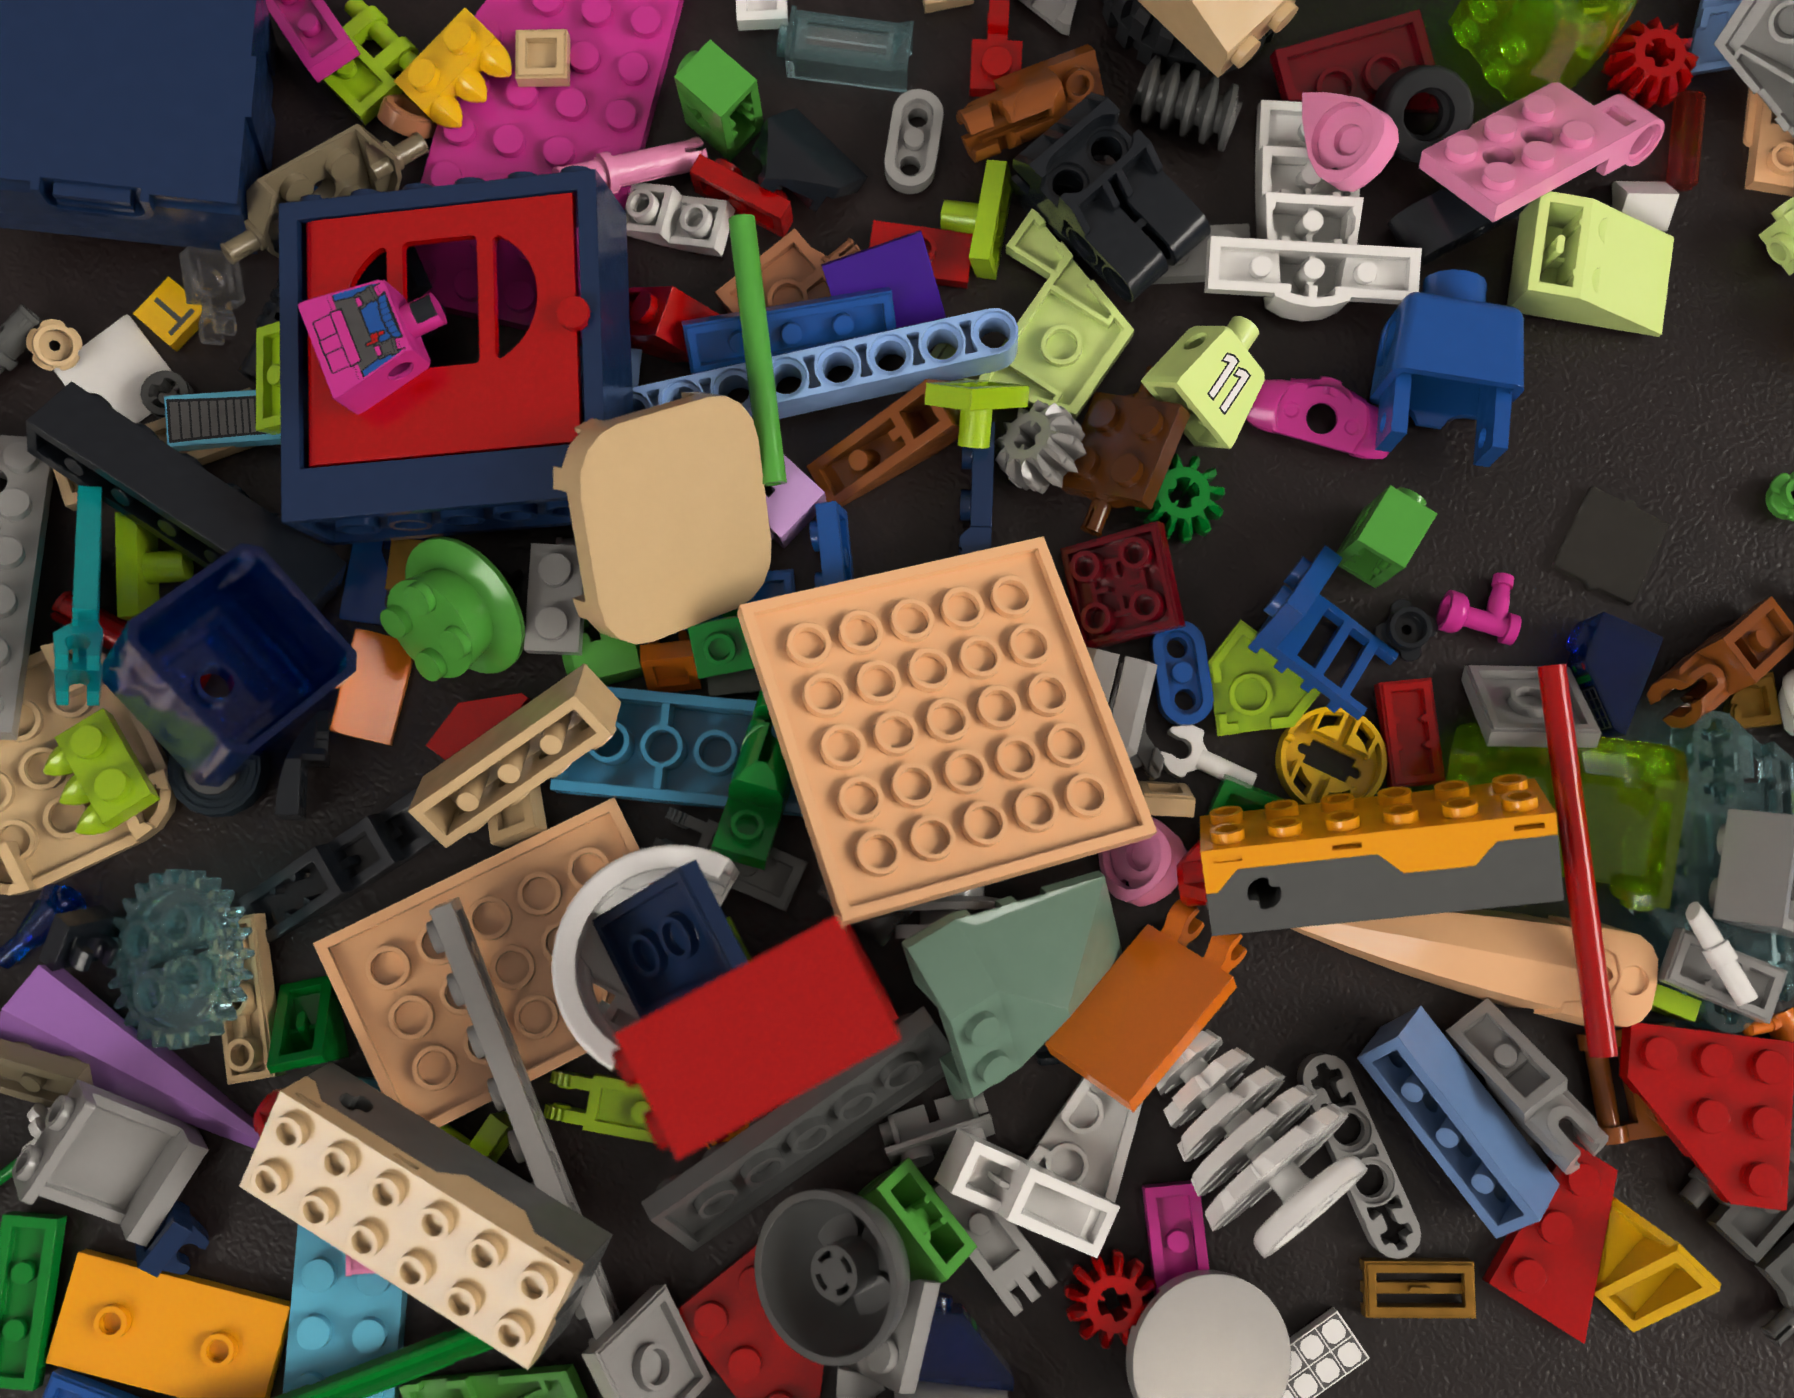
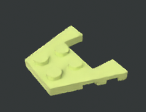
M1031 209L1007 243L1006 254L1046 278L1047 281L1017 322L1018 352L1015 360L1002 370L951 382L988 380L1029 386L1027 408H1032L1037 400L1047 403L1049 406L1056 403L1058 406L1064 407L1072 415V418L1076 420L1132 339L1134 329L1094 280L1090 281L1073 260V254L1062 241L1059 243L1046 227V221L1034 209ZM1006 338L1002 346L1008 341V338ZM940 343L935 346L930 355L939 360L948 359L956 353V348L947 343Z

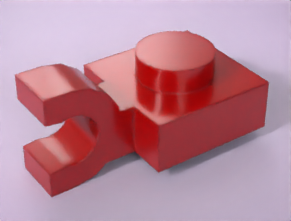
M989 0L987 39H972L969 96L983 97L995 92V79L1022 69L1023 41L1008 40L1010 0Z

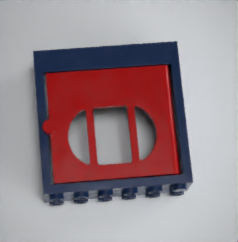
M568 166L561 169L560 173L537 175L532 172L520 171L509 174L507 179L485 181L479 178L465 177L456 180L455 184L433 187L423 183H411L405 185L403 190L380 192L373 189H358L353 191L351 196L321 198V195H305L297 202L279 203L282 523L329 546L572 525L567 492L553 489V466L562 468L568 447L578 435L574 428L583 423L580 330H582L585 421L589 419L606 421L633 413L626 212L597 170L584 166ZM578 227H579V257H580V288H581V297H579V294H578L577 233H576V228H578ZM476 239L479 321L478 362L428 368L358 415L334 400L297 304L356 286L366 268L385 251L387 258V282L401 293L407 301V249L410 246ZM501 239L509 242L524 254L531 265L537 286L536 309L530 327L521 341L502 358L499 357L496 248L497 242Z

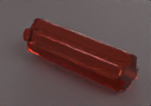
M1684 90L1674 99L1666 183L1674 190L1682 192L1690 191L1699 182L1706 96L1702 91Z

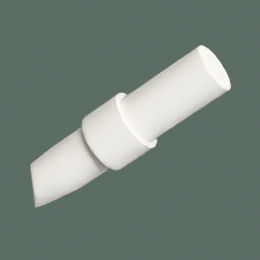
M1694 901L1690 903L1686 909V918L1703 948L1701 952L1711 969L1717 971L1735 1004L1743 1006L1757 999L1758 995L1736 960L1739 957L1729 940L1723 938L1716 924L1699 902Z

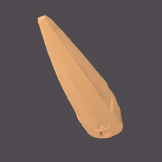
M1477 909L1290 928L1346 953L1399 973L1482 1000L1488 998L1492 1003L1498 1005L1529 1008L1534 1010L1533 1014L1584 1026L1570 918L1548 915L1547 919L1523 913ZM1601 923L1614 1026L1629 1027L1641 1022L1652 1009L1657 988L1658 958L1653 946L1641 935Z

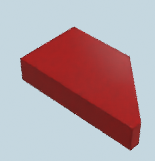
M522 693L460 702L454 707L425 746L444 760H447L526 705L531 699Z

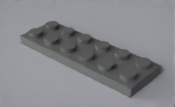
M924 1006L914 1013L900 1016L899 1019L895 1020L901 1033L900 1041L788 1100L776 1109H772L753 1119L747 1129L730 1141L721 1142L711 1147L703 1155L701 1161L684 1173L670 1176L657 1186L655 1193L641 1202L650 1221L694 1252L945 1077L939 1058L951 1051L948 1040Z

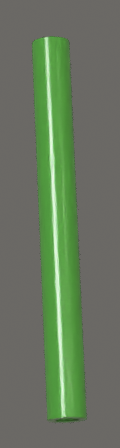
M738 214L729 217L728 222L751 413L759 439L763 471L762 484L764 486H777L786 484L787 478L755 216L752 214Z

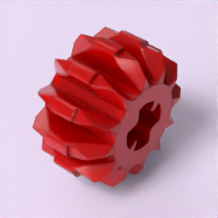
M1659 17L1649 20L1646 25L1637 20L1629 25L1621 36H1617L1608 47L1607 55L1609 57L1604 62L1601 71L1613 77L1608 82L1607 91L1620 90L1626 97L1631 100L1635 99L1637 104L1645 109H1650L1654 103L1660 108L1670 104L1677 97L1678 93H1682L1690 85L1693 78L1691 71L1696 66L1699 57L1687 50L1691 47L1694 37L1680 39L1676 34L1678 23L1664 29Z
M1113 1249L1108 1265H1104L1100 1255L1098 1258L1090 1256V1261L1094 1266V1269L1090 1272L1083 1266L1075 1264L1072 1272L1082 1282V1285L1069 1284L1064 1286L1065 1296L1073 1301H1077L1066 1309L1069 1321L1083 1320L1079 1328V1334L1084 1340L1092 1338L1099 1331V1343L1104 1349H1109L1112 1345L1114 1333L1119 1334L1121 1341L1127 1347L1129 1329L1132 1325L1136 1326L1141 1313H1143L1146 1306L1153 1299L1146 1295L1157 1287L1152 1276L1140 1277L1144 1264L1138 1258L1130 1260L1124 1266L1123 1253L1118 1249ZM1113 1287L1118 1295L1124 1294V1297L1117 1296L1120 1305L1109 1310L1104 1302L1098 1303V1300L1105 1301L1102 1292Z

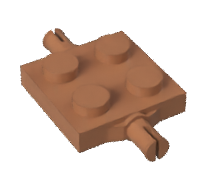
M794 228L760 255L766 307L831 296L821 264L861 251L857 244L854 245V241L851 238H848L847 241L832 253L825 256L823 253L812 248ZM734 276L715 291L717 300L728 313L739 312Z

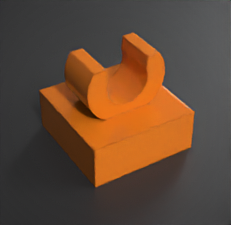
M685 630L679 631V641L660 643V640L649 642L647 645H640V663L649 691L678 692L702 689L701 679H698L691 642Z

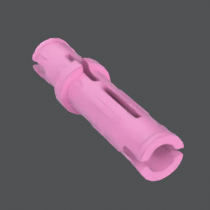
M696 136L689 140L614 156L607 151L597 153L594 160L563 167L556 166L552 168V173H560L561 169L568 166H584L596 169L611 192L617 194L621 187L688 173L699 154L707 158L708 156L706 148L696 151V148L702 147L704 144L701 138Z

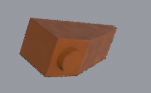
M925 379L806 467L815 483L825 492L826 502L836 501L843 507L932 457L957 440L960 410L924 405L926 383L951 381Z

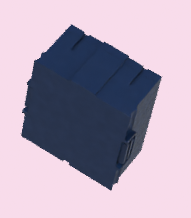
M0 0V228L222 251L221 243H225L246 231L244 221L248 219L246 191L257 179L271 172L276 122L272 111L273 83L271 76H275L277 43L266 1Z

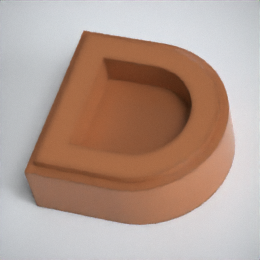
M404 94L385 96L377 114L378 119L385 126L399 134L410 137L418 132L424 139L434 137L437 124Z

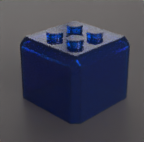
M240 543L128 621L103 661L102 681L199 785L221 787L318 710L356 672L357 652L261 546ZM216 674L222 677L228 684V696L223 698L209 696L201 687V676Z

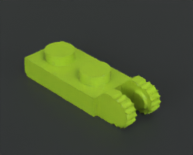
M565 1070L552 1071L550 1083L556 1084L560 1088L590 1091L586 1110L571 1107L569 1104L554 1102L553 1104H545L543 1114L545 1118L583 1126L582 1130L655 1143L643 1117V1113L651 1108L639 1084L629 1088L623 1078L599 1073L590 1076Z

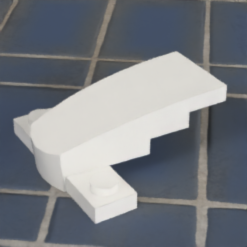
M1261 100L1257 106L1255 151L1257 239L1211 236L1208 239L1204 293L1263 296L1265 309L1282 318L1300 322L1325 319L1338 313L1348 302L1400 304L1406 295L1412 292H1419L1422 248L1357 245L1364 197H1359L1360 189L1354 192L1341 191L1317 175L1307 153L1302 120V102Z

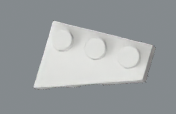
M1082 1077L1027 1160L1115 1203L1142 1103L1133 1113Z

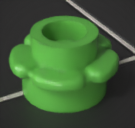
M1794 471L1791 474L1781 473L1777 475L1770 483V487L1766 492L1765 501L1767 508L1779 519L1794 521V499L1791 495V492L1794 491Z

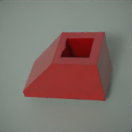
M674 286L629 288L631 348L641 349L642 353L670 362H688L681 321L720 315Z

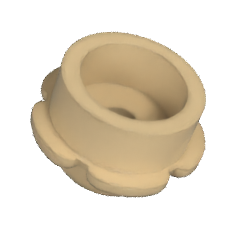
M48 319L42 321L40 327L31 329L26 338V347L33 353L32 360L42 369L53 371L55 368L68 370L74 367L80 359L78 351L82 349L83 344L79 333L74 328H67L64 322L60 320ZM53 340L60 344V348L57 351H53L49 347V343Z

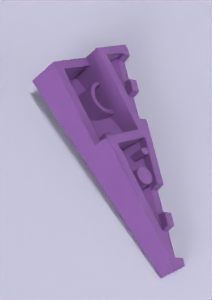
M38 965L2 1007L0 1012L1 1039L11 1042H23L35 1049L63 1057H75L84 1063L90 1064L94 1086L177 1118L187 1124L251 1148H256L260 1137L254 1131L253 1118L152 1033L136 1030L65 969L51 971L46 965Z

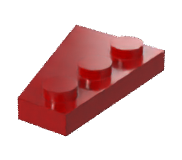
M1572 1142L1581 1151V1156L1577 1159L1580 1168L1572 1174L1566 1175L1550 1159L1546 1167L1560 1185L1541 1221L1507 1234L1482 1280L1585 1344L1618 1170Z

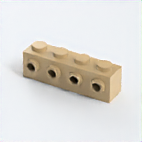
M584 663L424 775L408 812L445 848L449 847L468 833L478 831L490 818L509 805L513 806L519 803L531 790L547 779L557 777L563 773L572 762L591 749L595 750L603 746L616 732L617 727L615 724L621 701Z

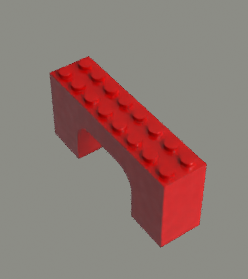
M836 915L614 1033L613 1035L619 1048L612 1051V1056L624 1082L629 1088L639 1084L651 1108L643 1113V1117L654 1142L660 1150L670 1147L676 1160H679L900 1041L901 1033L895 1020L899 1019V1013L853 925H844L841 917Z

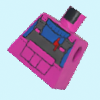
M375 280L297 304L333 399L357 415L365 412L429 368L431 361L421 336L447 324L444 311L432 293L407 303L404 296L386 280Z

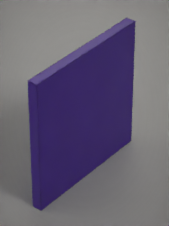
M920 230L821 264L831 296L889 287L892 290L896 329L946 318L925 241Z

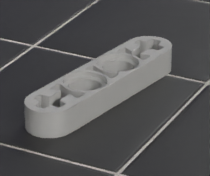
M1322 1052L1310 1054L1302 1060L1297 1071L1298 1085H1303L1318 1094L1315 1097L1316 1100L1309 1107L1310 1113L1313 1114L1321 1109L1322 1104L1332 1103L1324 1088L1312 1086L1311 1080L1318 1076L1316 1066L1321 1064L1326 1069H1335L1337 1076L1330 1079V1086L1334 1095L1341 1099L1346 1095L1349 1097V1102L1337 1103L1335 1105L1355 1115L1361 1126L1360 1135L1352 1143L1341 1144L1334 1135L1324 1143L1332 1162L1335 1163L1346 1156H1355L1364 1165H1377L1383 1173V1185L1377 1193L1372 1195L1361 1194L1356 1184L1346 1192L1364 1234L1371 1246L1385 1256L1394 1259L1408 1257L1415 1252L1420 1244V1226L1350 1069L1343 1060L1335 1055ZM1394 1197V1204H1386ZM1384 1205L1389 1217L1398 1224H1404L1405 1228L1398 1232L1399 1243L1395 1245L1386 1238L1381 1239L1380 1235L1387 1231L1386 1222L1382 1213L1375 1209L1368 1214V1207Z

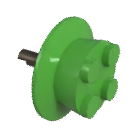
M442 536L428 538L411 551L406 563L405 580L398 582L390 590L387 608L380 614L381 624L390 636L397 638L406 653L415 661L419 673L429 681L434 682L441 677L455 678L464 674L468 669L486 674L502 672L519 659L524 648V619L517 598L511 589L522 581V571L519 568L512 574H509L505 570H498L482 553L460 540Z

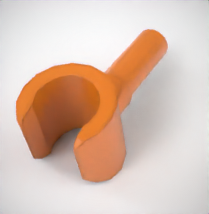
M1794 1007L1787 1008L1776 1014L1773 1013L1770 1024L1758 1021L1744 1023L1741 1028L1743 1034L1754 1036L1769 1033L1771 1039L1793 1042Z

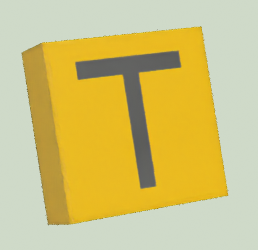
M169 276L133 313L176 352L212 316L206 308Z

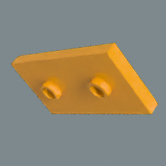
M84 1249L77 1253L45 1363L178 1398H270L288 1334L291 1301L187 1274L180 1275L162 1271L158 1277H155L137 1268V1261Z

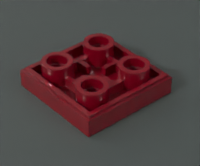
M1156 521L1060 549L1073 614L1086 647L1099 649L1186 626L1164 523Z

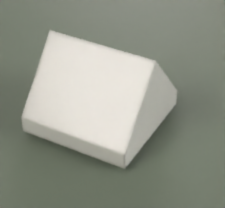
M1614 181L1612 183V205L1614 209L1660 231L1666 232L1668 230L1679 197V193L1666 182Z

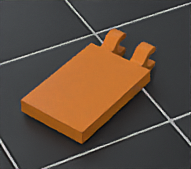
M1180 899L1169 910L1162 930L1159 931L1147 924L1070 1018L1045 1043L1051 1055L1133 1113L1237 988L1234 977L1229 972L1243 960L1247 953V949L1238 944L1242 939L1241 933L1212 936L1203 957L1188 949L1186 946L1201 933L1205 925L1202 921L1195 918L1199 909L1196 906H1186Z

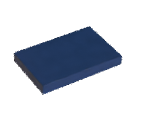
M696 859L678 867L592 920L640 1019L748 962Z

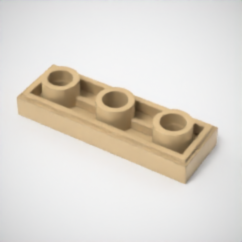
M265 913L208 922L227 1084L286 1075V1071L270 1074L266 1067L277 1000L270 946L265 932L267 929Z

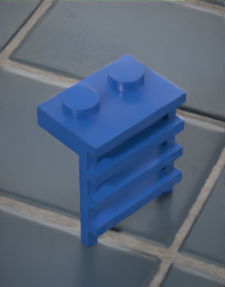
M1325 545L1312 561L1303 556L1288 573L1283 582L1289 588L1282 585L1268 602L1263 611L1269 616L1248 648L1254 653L1263 648L1278 660L1274 665L1275 669L1283 673L1289 668L1304 679L1300 685L1303 690L1309 693L1315 688L1330 700L1326 705L1328 709L1335 713L1341 707L1356 720H1359L1367 708L1350 696L1351 692L1374 654L1388 665H1391L1397 659L1399 653L1319 594L1342 560L1341 556ZM1322 616H1325L1338 627L1314 665L1311 666L1300 658L1298 653ZM1350 635L1363 646L1337 686L1325 677L1324 674L1344 641Z

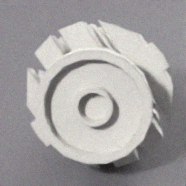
M1202 1030L1158 1082L1156 1087L1160 1095H1162L1164 1092L1165 1094L1181 1083H1185L1173 1096V1101L1163 1110L1172 1128L1185 1124L1196 1117L1205 1107L1207 1109L1181 1136V1141L1177 1144L1184 1162H1190L1193 1158L1196 1159L1210 1150L1223 1137L1225 1139L1192 1174L1191 1182L1198 1196H1203L1207 1192L1210 1193L1225 1183L1236 1171L1238 1173L1245 1168L1217 1195L1205 1211V1216L1212 1231L1220 1229L1239 1217L1249 1206L1252 1207L1271 1190H1274L1280 1197L1282 1206L1256 1231L1253 1240L1257 1251L1263 1258H1266L1283 1247L1329 1209L1360 1180L1368 1168L1357 1157L1346 1156L1327 1167L1313 1179L1307 1177L1299 1166L1323 1146L1349 1117V1113L1335 1104H1328L1326 1107L1324 1106L1311 1114L1299 1126L1296 1125L1280 1138L1308 1110L1318 1094L1303 1085H1297L1277 1096L1266 1108L1262 1107L1256 1112L1284 1083L1283 1079L1286 1076L1272 1067L1266 1066L1246 1077L1231 1091L1230 1088L1244 1075L1242 1071L1255 1059L1236 1047L1208 1064L1207 1062L1218 1051L1217 1049L1223 1044L1221 1037L1210 1030Z

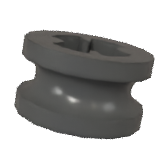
M162 370L155 372L146 378L141 387L140 396L143 405L158 419L165 417V408H163L165 405L158 399L160 392L169 393L172 386H174L173 389L179 395L195 394L194 389L189 383L173 371Z

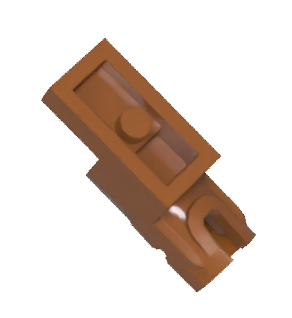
M1086 44L995 79L996 91L968 103L965 108L956 112V119L960 125L964 123L968 133L962 135L961 138L967 153L975 163L1001 154L1003 149H1012L1030 142L1032 139L1041 136L1091 92L1105 96L1095 49Z
M1772 596L1762 600L1751 607L1731 626L1706 639L1694 651L1683 657L1669 671L1656 680L1647 693L1650 705L1660 701L1673 689L1683 690L1699 679V682L1680 698L1684 704L1674 708L1662 719L1671 728L1684 729L1696 723L1703 715L1715 710L1729 696L1757 683L1794 648V625Z

